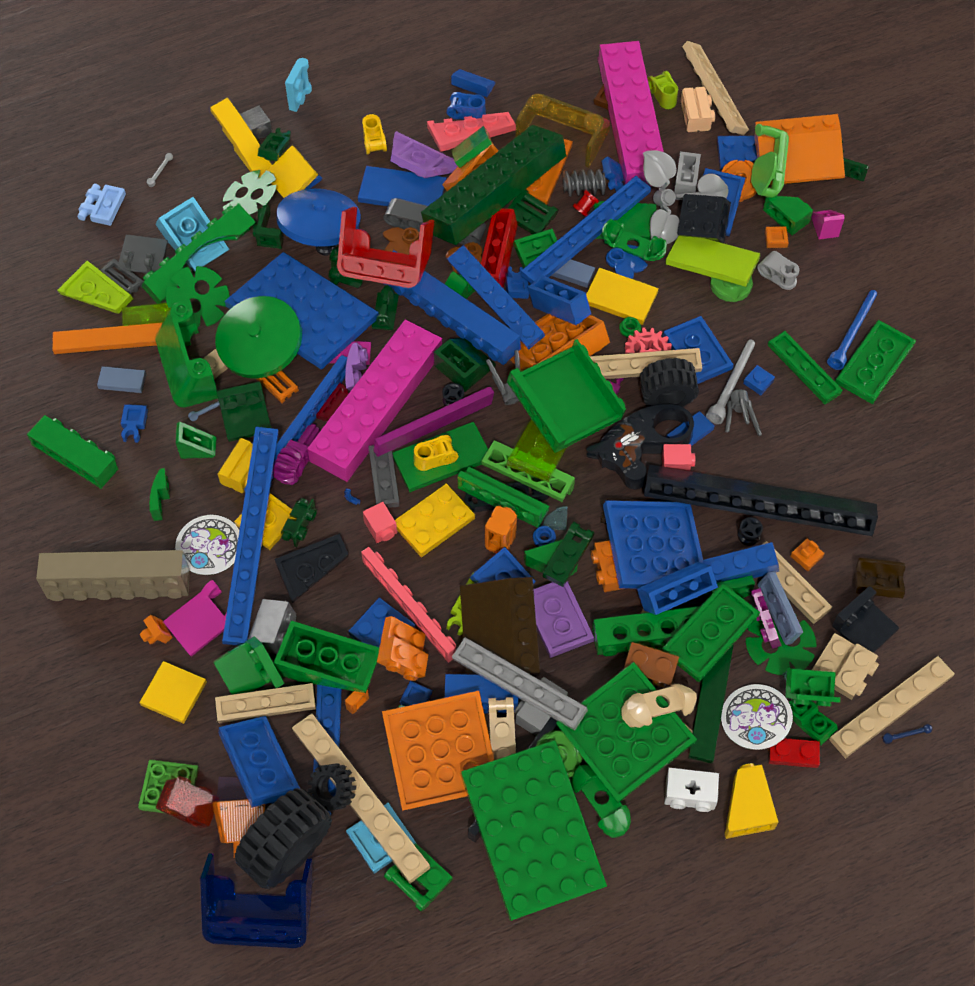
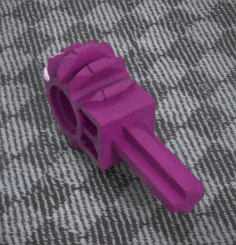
M315 424L308 425L297 442L290 440L286 447L281 449L273 468V475L276 480L286 485H293L298 482L305 466L309 462L307 448L320 432V429Z

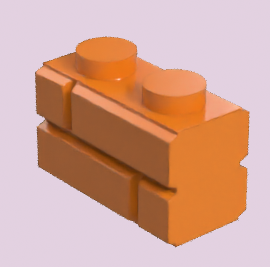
M500 506L495 507L485 525V548L497 554L505 547L509 551L510 545H512L516 538L517 515L512 509Z

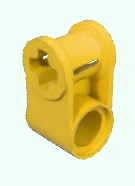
M374 114L366 115L362 121L366 154L379 150L386 152V140L380 118Z
M442 435L436 439L418 443L414 448L415 467L421 471H427L455 462L459 456L451 445V437L449 435Z

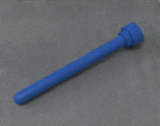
M875 290L869 291L839 349L830 354L827 363L831 368L841 370L847 362L846 352L877 296Z

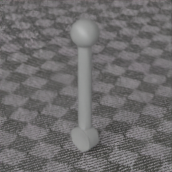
M171 153L165 155V160L153 177L147 179L149 187L155 186L156 178L168 161L173 159Z

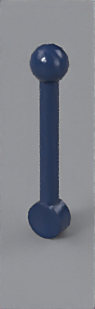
M925 724L922 728L894 735L886 733L883 736V742L890 744L895 739L923 732L929 734L932 732V726Z

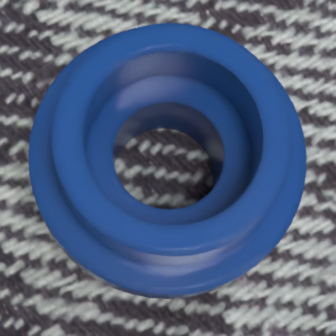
M541 526L534 531L533 541L538 547L556 541V534L550 527ZM546 536L548 540H541L540 538Z

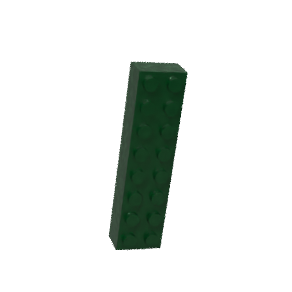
M531 125L421 211L423 223L434 220L433 236L457 245L567 156L563 135Z

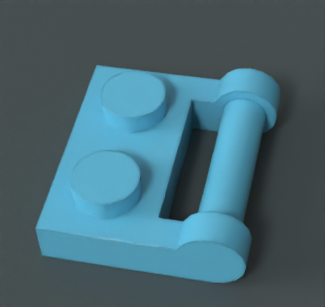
M299 58L296 61L285 82L289 110L295 112L304 103L305 95L312 91L308 80L307 69L309 64L306 58Z

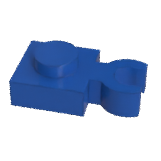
M607 156L602 160L603 172H605L606 179L609 180V189L615 188L617 192L624 186L622 183L624 178L621 164Z
M508 267L505 285L506 292L512 298L528 299L529 297L528 281L521 276L522 267L519 268L518 273L513 272L512 267Z
M124 405L121 426L124 428L121 436L124 442H127L129 435H134L135 443L139 442L140 435L138 429H145L148 414L147 406Z

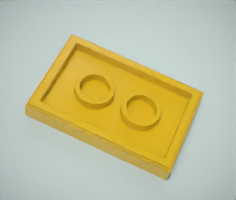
M599 268L586 296L589 306L622 318L634 317L643 325L659 288Z

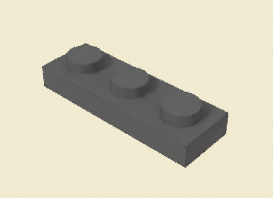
M374 445L369 446L376 505L384 502L387 508L399 507L392 451L377 457L374 453Z

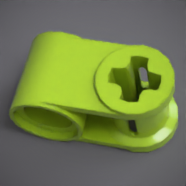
M664 71L661 75L649 76L647 79L650 92L655 96L660 106L664 109L674 108L677 104L678 86L671 78L670 73Z

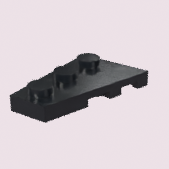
M339 533L276 558V566L292 603L349 557V554Z

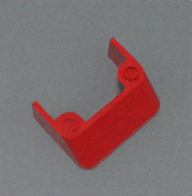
M351 207L342 211L337 269L341 275L406 288H412L420 282L431 254L434 220H429L420 225L419 240L411 244L408 255L370 248L371 240L369 234L365 230L356 229L357 207Z

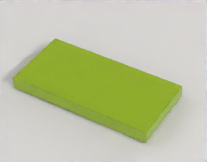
M678 236L666 258V265L746 287L760 259V253L705 238Z

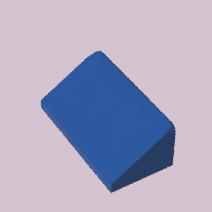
M461 69L454 72L451 76L452 85L484 97H488L495 85V81Z

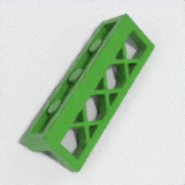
M495 440L482 460V465L561 502L574 489L575 477ZM491 456L493 460H496L500 463H494L490 461ZM511 468H513V469H515V470H517V471H519V472H518V473H515V472L511 471ZM531 477L534 479L544 478V481L535 482L531 480ZM550 484L552 485L553 488L562 491L561 494L558 493V492H556V491H554V490H552Z

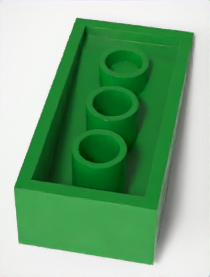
M291 621L274 660V665L280 676L296 681L366 693L378 663L379 647Z

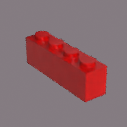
M500 209L491 217L481 265L503 289L518 226L514 209Z

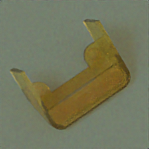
M543 94L531 95L516 119V137L529 127L536 114L592 134L593 136L587 145L585 166L588 168L610 131V121L608 118Z

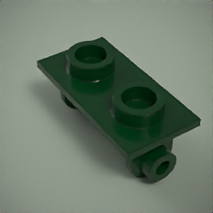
M384 286L381 292L377 294L375 310L379 312V315L372 324V329L392 331L394 329L399 295L394 294L390 286Z
M304 498L296 501L290 517L297 520L287 519L281 530V538L285 541L292 539L296 548L300 540L303 541L305 539L309 522H313L316 517L317 509L315 508L314 499H311L310 503Z

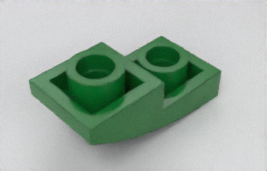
M795 699L789 702L792 709V720L812 739L820 741V745L838 730L837 724L819 712L818 705L811 700L809 705L794 704Z

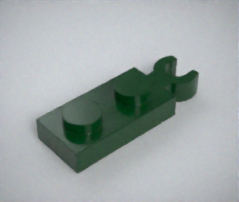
M276 128L275 133L270 132L258 148L257 156L264 157L268 161H278L289 146L291 131L282 133L280 132L281 128Z

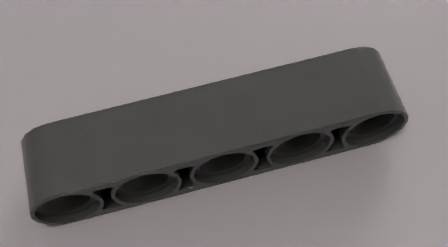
M394 198L390 200L383 219L391 226L402 229L412 227L420 232V225L423 224L421 211L428 206ZM486 224L480 225L459 243L465 245L474 242L480 245L486 230Z

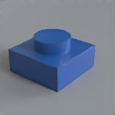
M757 365L744 379L743 384L759 395H762L774 382L775 376Z

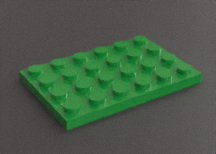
M555 740L460 772L510 921L607 887Z

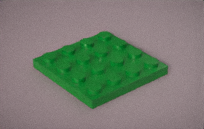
M634 662L580 703L587 707L588 711L575 731L559 721L556 722L560 730L618 803L697 742L695 736L675 712L653 717L651 725H644L640 728L629 727L622 719V707L625 701L636 693L645 694L657 691ZM662 696L656 697V703L659 707L667 708L669 706Z

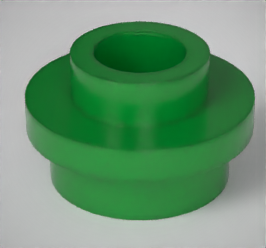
M627 317L620 323L619 330L623 336L628 338L629 335L634 336L635 330L640 333L641 325L636 318Z

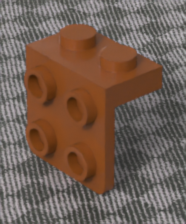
M632 642L624 669L634 662L647 678L652 679V684L665 688L675 680L674 674L680 656Z

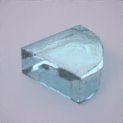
M568 506L559 507L545 518L544 526H548L553 530H566Z

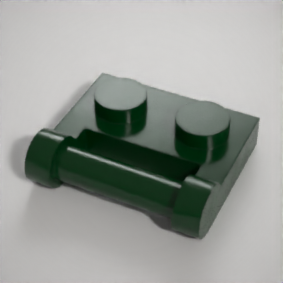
M526 189L507 208L514 209L518 226L532 235L544 231L559 211L556 207H550L532 196ZM524 201L528 202L529 204L533 205V206L536 207L537 209H539V210H541L542 212L546 213V215H543V214H541L540 212H538V211H536L535 209H533L532 207L528 206L527 204L524 203Z

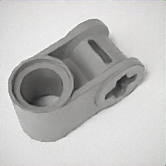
M770 252L757 266L759 273L763 277L779 285L782 289L790 290L797 284L796 277L799 274V266L783 257L779 252Z

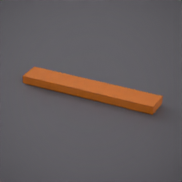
M162 323L53 332L54 354L156 346L155 336Z

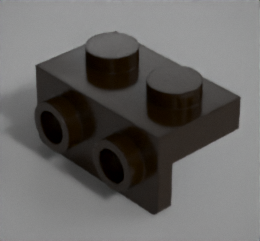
M859 558L854 574L856 593L861 594L870 586L877 592L876 596L903 599L905 595L903 579L906 568L905 563Z

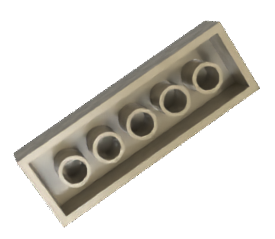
M183 550L39 553L36 579L47 599L53 601H61L63 599L83 601L87 598L109 600L110 598L119 597L126 600L133 599L134 597L156 599L165 596L177 599L182 596H189L190 569Z

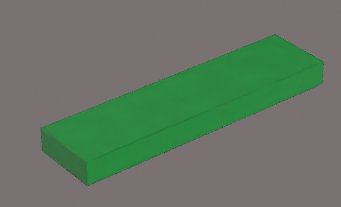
M786 331L768 342L770 349L824 405L842 393L843 390Z

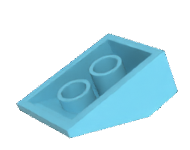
M194 197L159 217L155 225L176 251L182 244L187 246L191 243V237L198 231L203 233L208 229L206 225L210 220ZM224 241L213 243L196 252L186 263L195 272L196 266H205L227 252L229 248Z

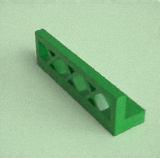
M468 467L466 472L460 471L458 474V489L494 507H508L516 513L518 519L539 528L549 511L548 505L471 467Z

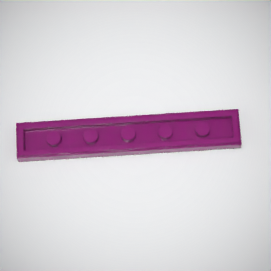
M487 387L376 438L374 453L379 457L491 405L494 391L491 387Z

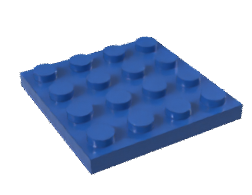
M605 501L603 504L619 588L637 589L694 563H704L690 504L643 501Z

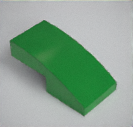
M165 468L158 471L151 488L149 504L153 521L163 520L161 500L170 499L169 480Z

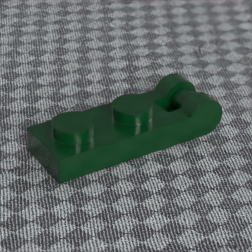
M573 522L544 570L543 577L564 587L590 544L595 532L589 529L586 531L580 528L579 524ZM575 536L582 539L580 543L573 540Z

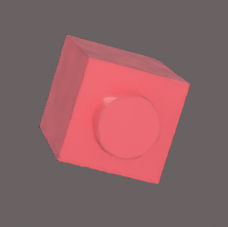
M691 444L663 445L661 455L662 467L690 471L691 467H695V453H691Z
M384 502L363 511L364 523L376 543L388 541L397 534L396 522Z

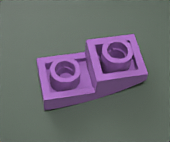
M357 342L352 344L346 363L345 381L346 388L350 391L362 377L360 370L367 369V351Z

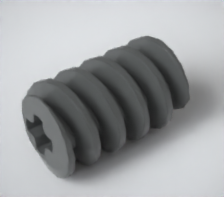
M591 169L588 170L587 175L584 170H580L579 175H577L576 170H572L570 176L568 171L564 170L563 194L567 191L569 197H572V193L575 190L577 196H580L582 190H587L588 192L592 190L595 196L598 189H600L602 195L605 194V172L602 175L600 169L596 170L595 175Z

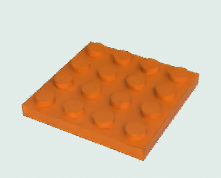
M479 691L382 711L402 811L466 797L467 793L460 772L494 761Z

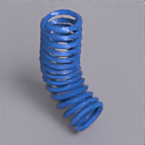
M346 488L344 492L346 500L355 505L360 504V500L350 494L351 490Z

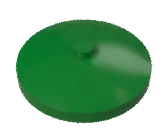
M269 296L252 297L236 304L224 315L216 331V350L224 365L233 373L245 378H265L278 373L295 358L302 341V327L294 310L284 301Z

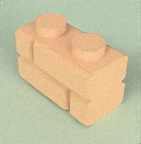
M696 87L695 89L684 88L680 101L687 131H709L712 122H715V112L710 109L712 105L711 95H707L705 87Z

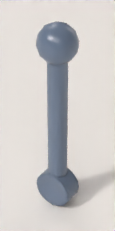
M219 401L198 412H190L188 415L191 421L197 420L198 416L220 406Z

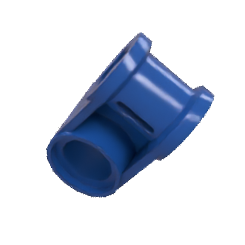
M461 92L451 94V104L447 108V115L449 117L464 119V117L472 116L478 119L482 118V115H486L485 99L483 96Z

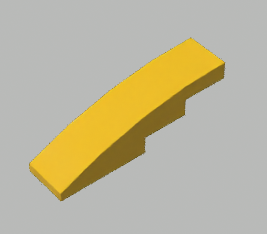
M227 97L210 107L211 112L221 124L222 131L233 144L234 151L249 171L260 170L259 179L272 165L264 157L257 156L260 144Z

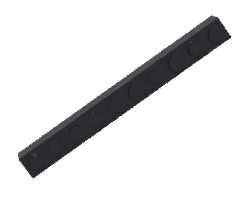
M649 464L644 492L645 497L872 537L878 519L877 504L651 464Z

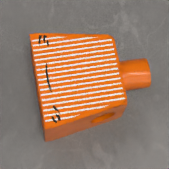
M248 799L213 802L221 843H233L234 858L240 840L247 833L249 827L264 813L265 804L251 808Z

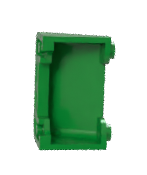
M190 299L179 301L171 307L155 336L173 401L178 407L182 408L218 399L210 364L202 358L189 360L186 346L191 345L190 339L192 335L199 333Z

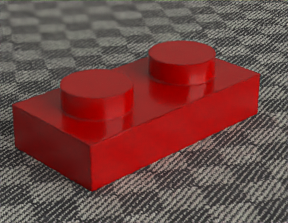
M784 738L776 745L769 747V764L818 768L820 765V741Z

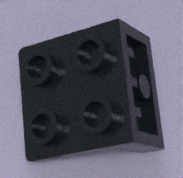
M684 194L677 234L686 237L709 238L713 241L724 243L731 202L721 196Z
M869 586L836 616L832 627L854 645L859 644L874 653L898 631L899 627L874 605L873 598L877 592Z

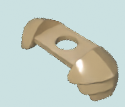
M671 684L669 688L645 694L636 693L625 701L622 707V719L629 727L640 728L644 725H651L653 717L681 710L684 716L694 710L696 693L691 688L680 684ZM656 697H665L669 702V706L667 708L659 707L656 703Z

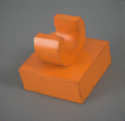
M807 538L791 553L790 557L806 571H809L823 558L825 553L819 549L815 542Z
M149 615L143 620L147 626L140 633L144 642L148 640L149 644H153L158 640L166 644L173 638L162 619Z

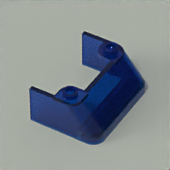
M208 853L200 877L202 935L206 941L212 944L299 948L305 944L312 897V859L306 860L302 880H294L288 884L286 896L235 894V884L229 877L214 875V853Z

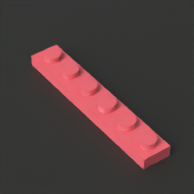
M369 547L361 552L362 561L417 627L426 634L428 640L448 663L452 661V656L457 647L450 636L446 637L441 632L442 628L434 618L431 620L428 617L424 605L412 598L413 594L406 585L402 586L399 583L397 574L392 568L387 569L383 558L378 552L374 553Z

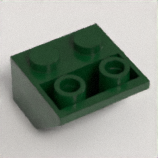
M465 338L449 339L434 351V366L453 383L461 385L464 392L490 372L486 362L489 358Z

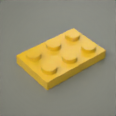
M446 483L398 517L395 522L397 531L422 558L473 521L475 514Z

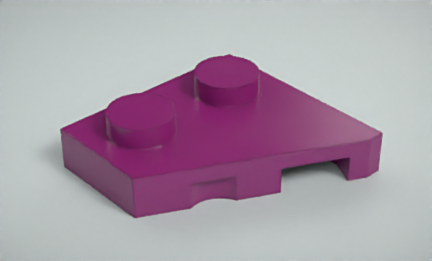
M761 588L751 591L757 605L754 608L760 612L757 622L762 620L765 627L760 629L765 643L770 641L772 649L781 646Z

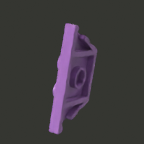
M397 131L395 132L390 161L399 167L406 168L417 176L424 178L449 174L456 169L457 165L453 158Z

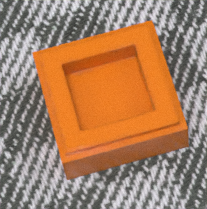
M765 227L766 247L787 248L789 244L787 228Z
M368 689L366 693L353 691L345 700L346 709L350 713L355 714L369 699Z

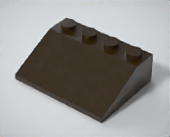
M533 577L507 578L460 586L463 639L471 640L533 677H537L540 673ZM465 667L466 675H478Z

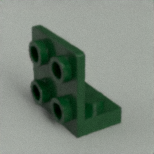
M261 382L216 391L229 442L239 440L240 438L253 437L255 427L271 428Z

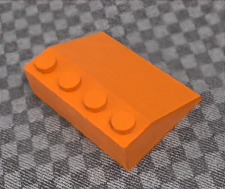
M838 114L755 123V127L757 124L784 130L789 136L784 184L845 178ZM755 133L757 158L769 152H774L775 138L766 135L757 136Z
M550 314L545 315L535 322L544 332L545 336L529 350L521 342V350L519 351L520 370L522 372L571 348L576 339L587 348L589 356L600 351L610 343L604 321L589 315L581 323L574 325ZM515 355L510 359L514 364Z

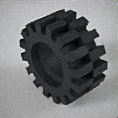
M339 763L317 767L314 769L316 772H312L310 775L313 779L308 780V785H312V788L308 789V793H312V797L328 811L345 808L346 805L352 803L350 799H353L356 795L352 793L353 790H356V785L352 786V782L356 781L355 777H350L349 775L352 774L351 770H345L347 766L340 765ZM330 777L336 783V794L334 797L328 791L327 785Z

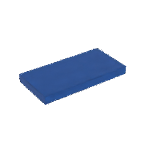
M366 166L358 195V202L388 206L391 199L398 198L429 206L444 194L445 188L442 184L446 181V177L433 176L424 178L417 176L413 172Z
M266 716L219 727L218 733L251 808L277 801L279 797L286 795L288 791L296 788L300 789Z

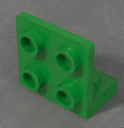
M255 636L213 662L231 695L253 692L268 683H271L275 688L284 684L265 647Z

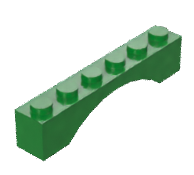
M239 203L234 207L232 205L228 206L222 212L223 216L219 220L217 218L211 220L206 225L208 229L203 233L198 231L191 237V243L187 246L182 244L176 249L174 257L171 259L166 257L159 264L160 268L157 271L151 270L143 277L145 281H143L141 287L158 305L166 300L167 286L177 288V284L171 280V277L181 270L196 252L216 242L238 240L253 228L256 222Z

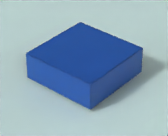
M410 681L400 700V705L410 706L428 702L432 695V690Z

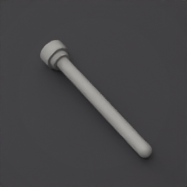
M754 340L747 341L717 404L709 408L706 418L714 424H721L726 416L725 406L755 346Z

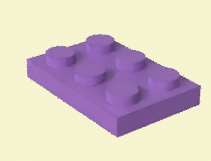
M552 582L534 589L536 627L550 658L594 641V636L568 582H566L564 587Z

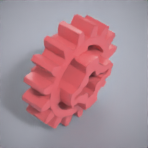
M642 328V333L635 330L634 336L629 335L628 341L625 343V354L671 350L672 344L667 343L668 336L661 337L662 331L656 334L654 333V328H651L650 332Z

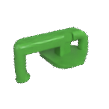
M757 124L755 127L756 135H766L775 138L774 152L762 155L754 162L751 183L758 195L773 198L778 195L784 186L789 136L784 130ZM772 181V187L768 188L770 182Z

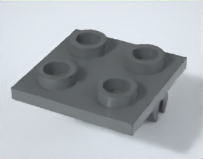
M126 234L118 263V270L148 273L151 270L157 271L160 268L159 264L164 260L168 240Z

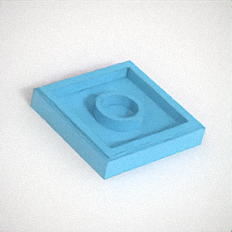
M385 804L384 807L391 814L394 820L398 823L401 829L405 832V834L408 836L411 842L415 844L416 842L414 841L408 830L405 828L397 814L394 812L390 804ZM362 821L346 830V833L374 874L392 862Z

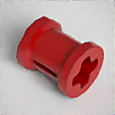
M585 190L582 198L577 204L574 203L573 207L587 217L588 212L595 203H599V200Z

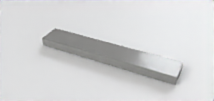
M467 638L463 639L452 656L454 661L574 731L588 711L584 705Z

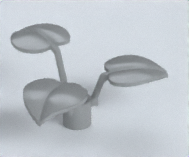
M661 151L643 152L644 176L648 184L659 187V190L654 193L653 200L657 206H661V209L656 210L651 217V239L653 236L665 239L667 244H669L679 236L677 234L679 218L676 215H670L671 210L667 206L672 205L676 198H683L684 194H675L671 189H666L670 184L669 179L676 174V164L672 157ZM706 174L698 181L697 188L699 192L685 194L727 198L729 190L726 183L719 176Z

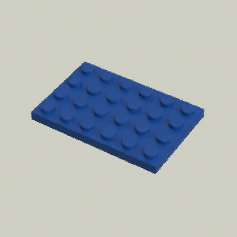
M284 252L225 300V305L229 309L241 301L257 296L274 297L287 303L296 313L302 327V341L297 354L321 370L370 327L379 315V312Z

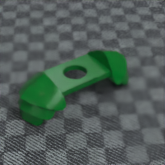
M609 219L602 228V237L612 248H620L624 252L646 261L660 260L666 253L667 242L665 239L653 236L651 240L632 234L625 231L624 224L619 223L617 220ZM629 240H636L639 243V247L631 249L628 247L627 242Z
M579 765L571 779L574 792H583L601 818L598 822V827L603 830L604 834L611 838L623 836L631 824L628 807L626 805L623 806L614 799L589 765ZM597 792H606L609 796V801L606 804H598L594 799Z

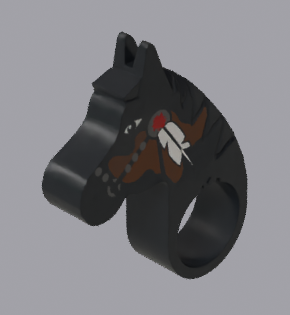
M659 404L641 409L615 425L607 432L600 443L587 447V457L598 459L602 468L606 467L609 470L615 471L628 488L640 489L646 484V467L641 462L642 454H662L664 444H689L693 438V417L686 408L675 404ZM676 420L685 423L688 430L678 438H665L656 432L655 427L662 421Z

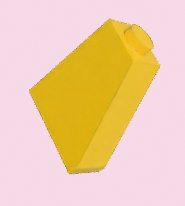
M745 764L735 774L725 829L726 839L774 830L778 824L762 765Z

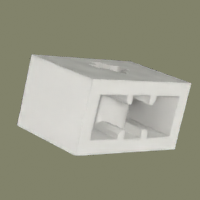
M669 768L666 775L664 804L670 805L674 809L693 807L700 812L714 810L718 801L719 773ZM688 788H692L693 793L695 794H690V790H688Z

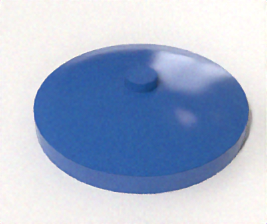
M304 189L291 193L282 199L277 208V224L287 237L296 242L310 246H333L339 244L342 211L351 207H357V205L350 198L335 191ZM358 207L356 217V229H359L361 215Z

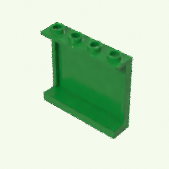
M578 339L574 340L571 348L522 372L518 368L510 371L507 380L508 385L554 453L621 420L626 411L623 400L615 394L612 384L604 378L600 367L592 361L587 348L581 345Z

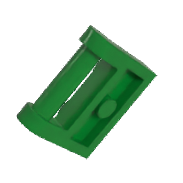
M415 843V847L430 865V869L416 879L428 891L427 894L422 896L400 875L401 872L396 865L388 869L384 878L389 882H394L416 903L415 907L422 912L453 880V877Z

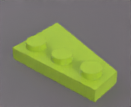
M88 261L57 290L61 295L117 314L133 300L128 292Z

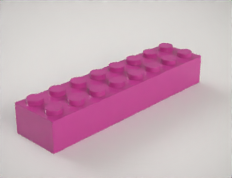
M639 41L602 44L599 49L598 62L605 87L606 100L608 101L611 125L624 178L623 182L625 185L637 176L648 184L643 170V152L651 150L664 151Z
M404 320L307 448L310 462L348 482L368 455L369 446L374 445L375 439L382 436L434 365V351L442 345V338Z

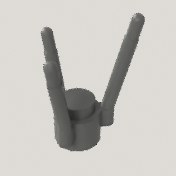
M515 350V369L518 368L520 370L519 351ZM487 359L486 362L493 374L492 378L502 395L504 404L511 405L517 403L519 399L508 383L503 385L491 360Z
M742 389L733 391L730 394L731 401L727 402L728 410L725 432L728 433L730 430L732 411L734 409L735 412H743L746 424L750 423V415L757 435L761 436L762 433L754 414L752 403L748 398V392Z

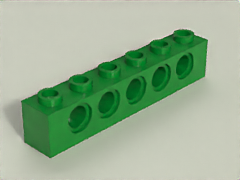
M701 606L667 610L657 615L642 613L594 619L592 630L597 655L603 654L604 656H614L618 652L626 651L629 653L632 642L661 650ZM668 628L672 633L666 634L661 629ZM645 631L648 633V636L642 637L637 632ZM622 634L625 638L619 640L616 639L614 635Z

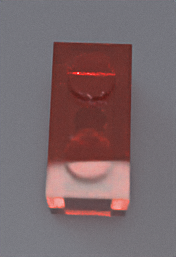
M177 776V778L166 780L155 809L196 828L209 827L214 815L213 802H218L220 798L212 795V790L201 786L195 787L191 785V780Z

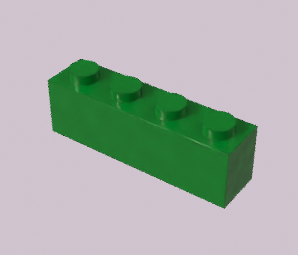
M44 415L27 433L32 446L100 489L118 471L115 462L116 458L109 451L103 452L98 449V446L93 441L82 439L78 432L73 429H66L56 418L50 419Z

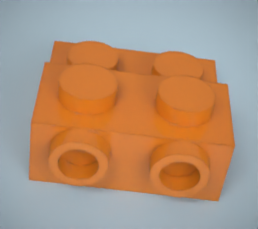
M610 540L595 543L594 550H591V559L593 564H597L598 571H596L598 585L602 584L604 592L626 589L619 588Z
M393 616L386 617L377 662L384 665L387 670L403 675V678L406 680L416 681L418 678L425 677L429 655L423 652L426 634Z

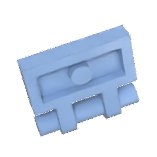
M93 184L86 193L85 202L81 203L77 217L84 221L90 215L92 222L111 226L126 195L125 189L105 185L101 191V187L98 184Z

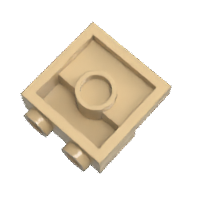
M834 633L812 670L836 672L835 690L852 700L855 694L860 696L867 684L863 681L867 674L872 676L879 666V663L875 662L878 655L859 644L854 645Z

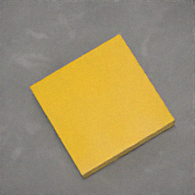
M293 145L267 170L276 177V180L271 184L277 185L276 190L283 198L291 193L304 190L318 176V173Z
M269 494L262 545L269 550L281 539V530L287 519L297 520L290 517L292 509L272 494ZM242 514L234 521L235 525L239 528Z
M163 661L143 695L140 705L184 724L207 681L200 676Z

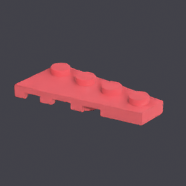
M509 112L486 114L478 119L468 116L460 121H452V118L444 119L443 123H434V120L427 121V128L440 152L455 148L482 126L487 129L490 138L516 130V124Z

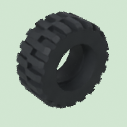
M296 788L288 791L286 795H282L274 804H271L257 818L256 822L249 827L236 848V864L260 887L265 889L276 887L279 883L281 884L288 876H291L297 868L301 867L304 861L312 855L316 847L320 845L322 839L328 833V829L331 827L332 819L330 813L306 790Z

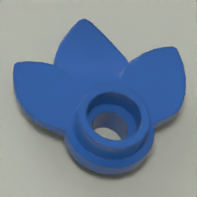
M628 245L631 249L638 248V246ZM613 248L606 255L607 264L613 267L617 274L633 279L634 273L641 272L647 268V263L641 258L624 252L620 248Z

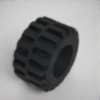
M665 358L649 364L640 373L643 400L648 407L659 404H675L684 407L693 402L699 394L695 367L685 359Z

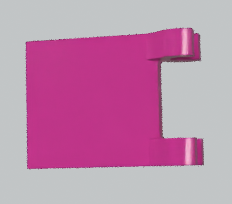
M213 580L209 581L198 595L163 621L191 657L224 631L226 614L224 616L211 600L222 591Z

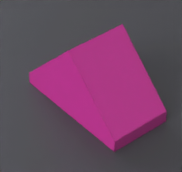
M833 210L812 213L811 218L818 239L839 237L844 222V214Z

